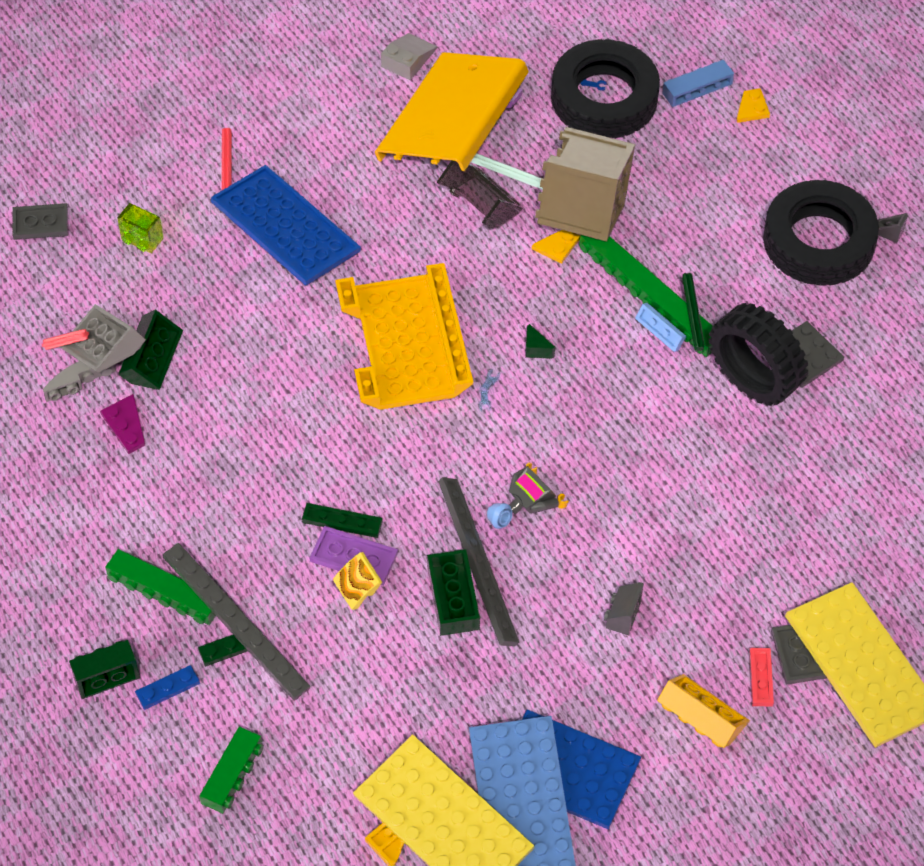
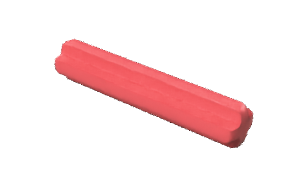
M86 329L46 338L43 340L42 347L49 350L88 339L89 332Z

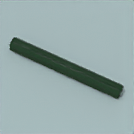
M684 273L682 280L694 349L696 351H703L705 343L693 275L691 273Z

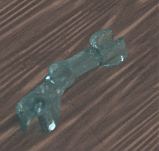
M493 369L488 371L484 384L479 388L481 394L479 410L481 412L483 405H488L489 411L491 410V402L488 400L487 393L489 388L500 379V372L496 377L491 376Z

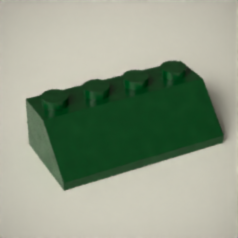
M155 309L142 315L136 331L146 340L134 355L124 359L118 375L130 384L160 390L183 330Z

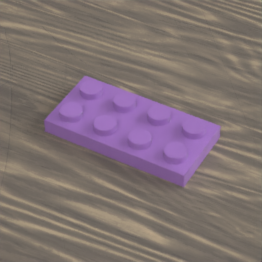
M324 526L309 559L312 563L340 571L353 557L363 552L381 579V585L384 586L398 555V549Z

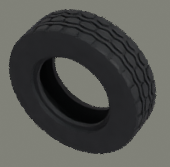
M611 39L586 41L567 50L556 62L552 74L551 102L557 116L569 128L609 138H620L640 130L653 117L658 103L660 77L655 64H653L649 56L631 44ZM607 74L624 80L633 92L630 96L619 102L599 103L584 96L578 89V85L588 77Z
M827 180L799 182L788 187L786 190L784 189L771 202L764 227V246L767 255L773 261L772 263L787 276L811 285H836L847 282L851 278L854 279L868 267L877 244L879 222L876 212L868 200L854 189L844 184ZM806 217H827L840 223L848 232L850 239L845 244L836 248L818 249L799 240L793 232L792 226Z

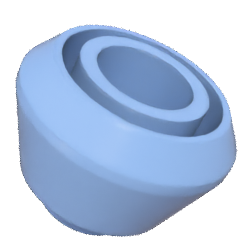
M495 503L488 508L487 518L496 529L504 528L512 519V509L506 503Z

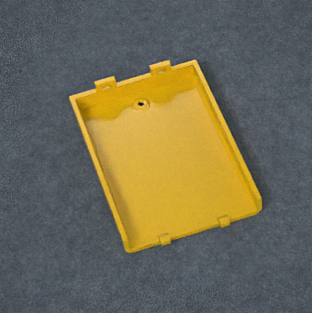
M441 53L375 150L378 161H382L387 153L396 154L394 155V160H401L403 155L433 158L431 164L437 165L440 159L457 161L461 170L465 171L529 71L526 63L516 58Z

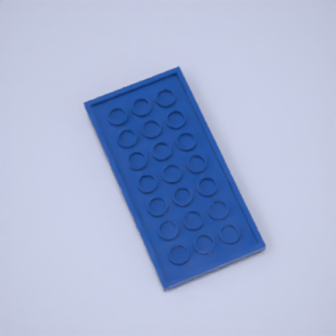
M267 165L262 166L211 197L212 204L305 286L361 251V246Z

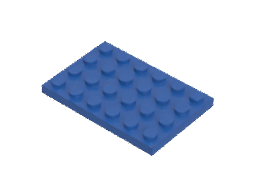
M527 709L522 720L544 716ZM552 720L567 812L609 830L641 761V756Z

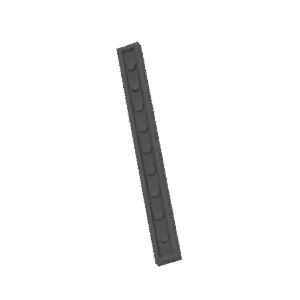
M442 477L438 483L462 547L467 550L470 568L499 645L515 647L519 643V639L458 479Z
M179 543L163 553L165 561L293 701L310 689V685Z

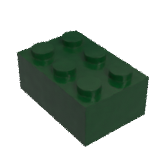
M128 640L115 642L106 648H98L92 653L76 656L69 661L81 699L140 679L137 662Z

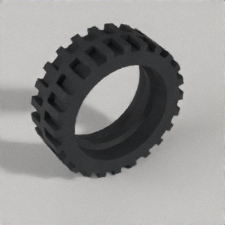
M742 303L734 307L712 326V330L709 333V336H711L709 344L712 345V348H710L711 353L715 355L716 358L714 360L722 368L721 372L723 375L726 374L729 378L728 381L731 384L734 383L740 392L746 393L747 397L751 400L753 398L756 399L757 403L762 404L765 402L769 406L772 404L778 405L806 381V376L808 375V369H806L808 361L804 359L806 354L804 350H801L799 340L795 339L792 335V330L787 329L781 319L775 318L774 313L771 311L766 312L764 307H756L752 303L748 305ZM745 339L763 354L771 369L765 366L753 354Z

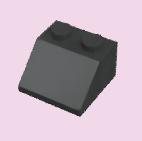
M639 582L619 586L618 592L613 593L610 604H612L611 610L607 609L604 616V621H607L606 629L629 636L641 605L644 583Z

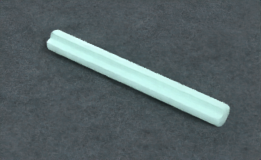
M478 153L475 154L471 161L474 164L543 190L540 187L541 178Z

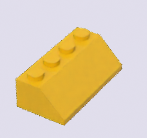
M685 674L669 680L657 699L665 710L677 714L682 722L694 726L699 734L708 736L712 739V743L718 747L725 748L731 745L750 722L749 719Z

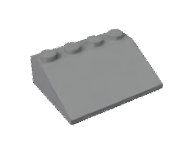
M95 304L72 331L86 329L89 332L88 339L61 346L60 348L99 373L134 355L146 339L133 327Z

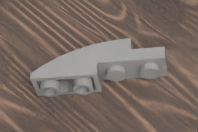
M80 361L70 365L57 374L43 388L46 402L56 401L68 394H76L82 390L81 383H89L95 378L109 376L112 372L116 371L115 365L99 373Z

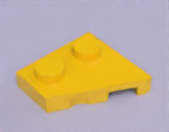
M761 88L744 91L737 115V123L770 118V112Z
M560 230L534 243L532 250L562 264L580 240V235Z
M382 823L365 837V842L388 866L396 865L405 843L385 824Z

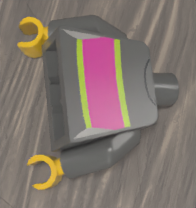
M527 463L526 468L513 474L509 492L515 499L509 505L515 515L523 507L530 514L556 507L562 509L567 507L569 501H562L565 495L560 494L558 498H555L554 492L536 475L538 467L531 469L532 463Z

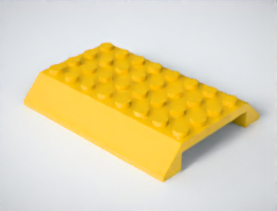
M444 263L426 265V275L355 286L353 277L335 280L341 311L360 319L371 366L354 369L362 403L379 410L455 398L473 385V378Z

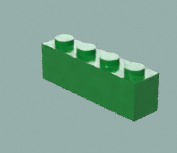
M238 727L199 795L202 805L222 814L226 808L230 809L234 802L233 796L236 790L240 791L244 784V776L253 769V760L256 756L259 757L263 751L264 745H262L260 735Z

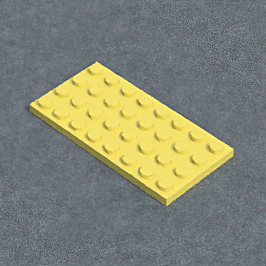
M853 582L786 613L785 617L875 748L924 724V683Z
M413 734L353 792V795L428 866H518L534 849V845Z

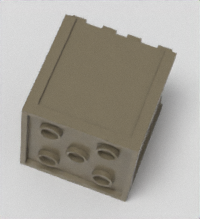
M565 127L564 131H560L559 140H563L562 148L557 149V156L550 155L548 160L543 162L542 170H545V177L541 178L540 187L543 190L538 195V201L541 203L540 209L536 210L535 218H538L537 223L608 241L625 205L635 144Z

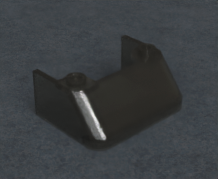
M451 160L437 180L438 184L450 188L449 192L452 195L466 198L484 214L485 217L482 223L491 229L501 227L518 215L524 208L522 204L483 170L471 164L468 165L465 171H462L459 163Z

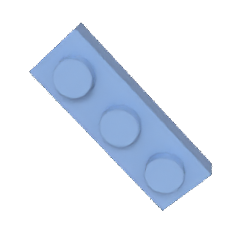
M648 303L642 304L635 319L672 351H678L686 335Z

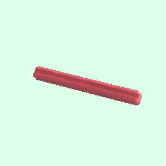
M229 127L222 129V190L232 185V132Z

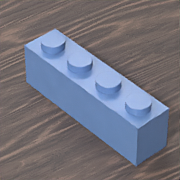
M725 60L714 62L703 68H698L695 71L663 82L662 94L670 105L675 107L732 85L734 72Z

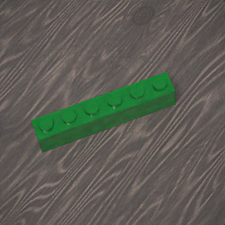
M117 549L105 566L107 577L112 582H120L131 591L137 590L147 599L153 598L158 600L162 606L167 608L170 606L183 616L187 614L193 617L199 624L205 623L210 626L216 617L184 580L120 549Z

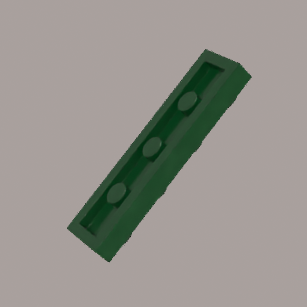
M306 503L302 523L320 527L326 526L339 531L378 538L383 518Z

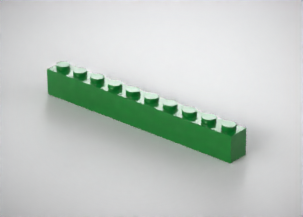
M580 235L579 246L584 253H588L596 264L603 266L605 271L609 275H613L621 286L627 287L634 297H638L643 304L648 303L686 335L685 342H689L694 346L687 303L610 236L608 241ZM700 315L705 347L703 351L699 350L696 352L708 357L712 354L710 350L712 345L709 344V338H711L709 333L712 330V325Z

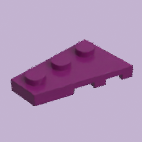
M134 394L100 411L101 416L128 454L145 446Z

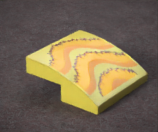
M363 552L353 557L333 578L334 583L352 610L358 609L365 598L374 595L382 584L381 579Z

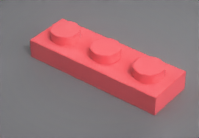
M750 648L752 706L773 707L771 648Z

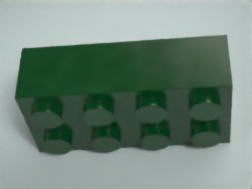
M467 550L427 555V569L440 636L480 630V614Z

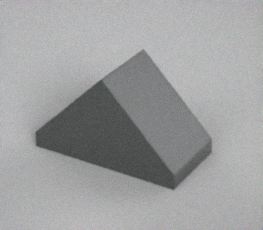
M907 213L878 219V236L898 243L905 229L908 218Z

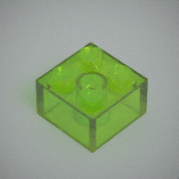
M129 203L117 217L121 240L124 243L132 244L140 251H147L152 254L163 240L159 216Z

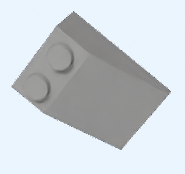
M408 33L389 43L381 53V67L411 80L438 46Z

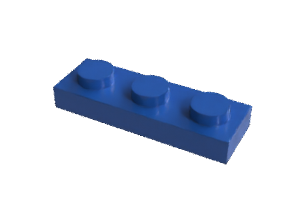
M189 665L136 690L135 694L142 708L146 710L199 685L200 682L192 666Z

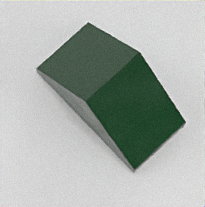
M529 324L527 326L525 358H554L555 346Z

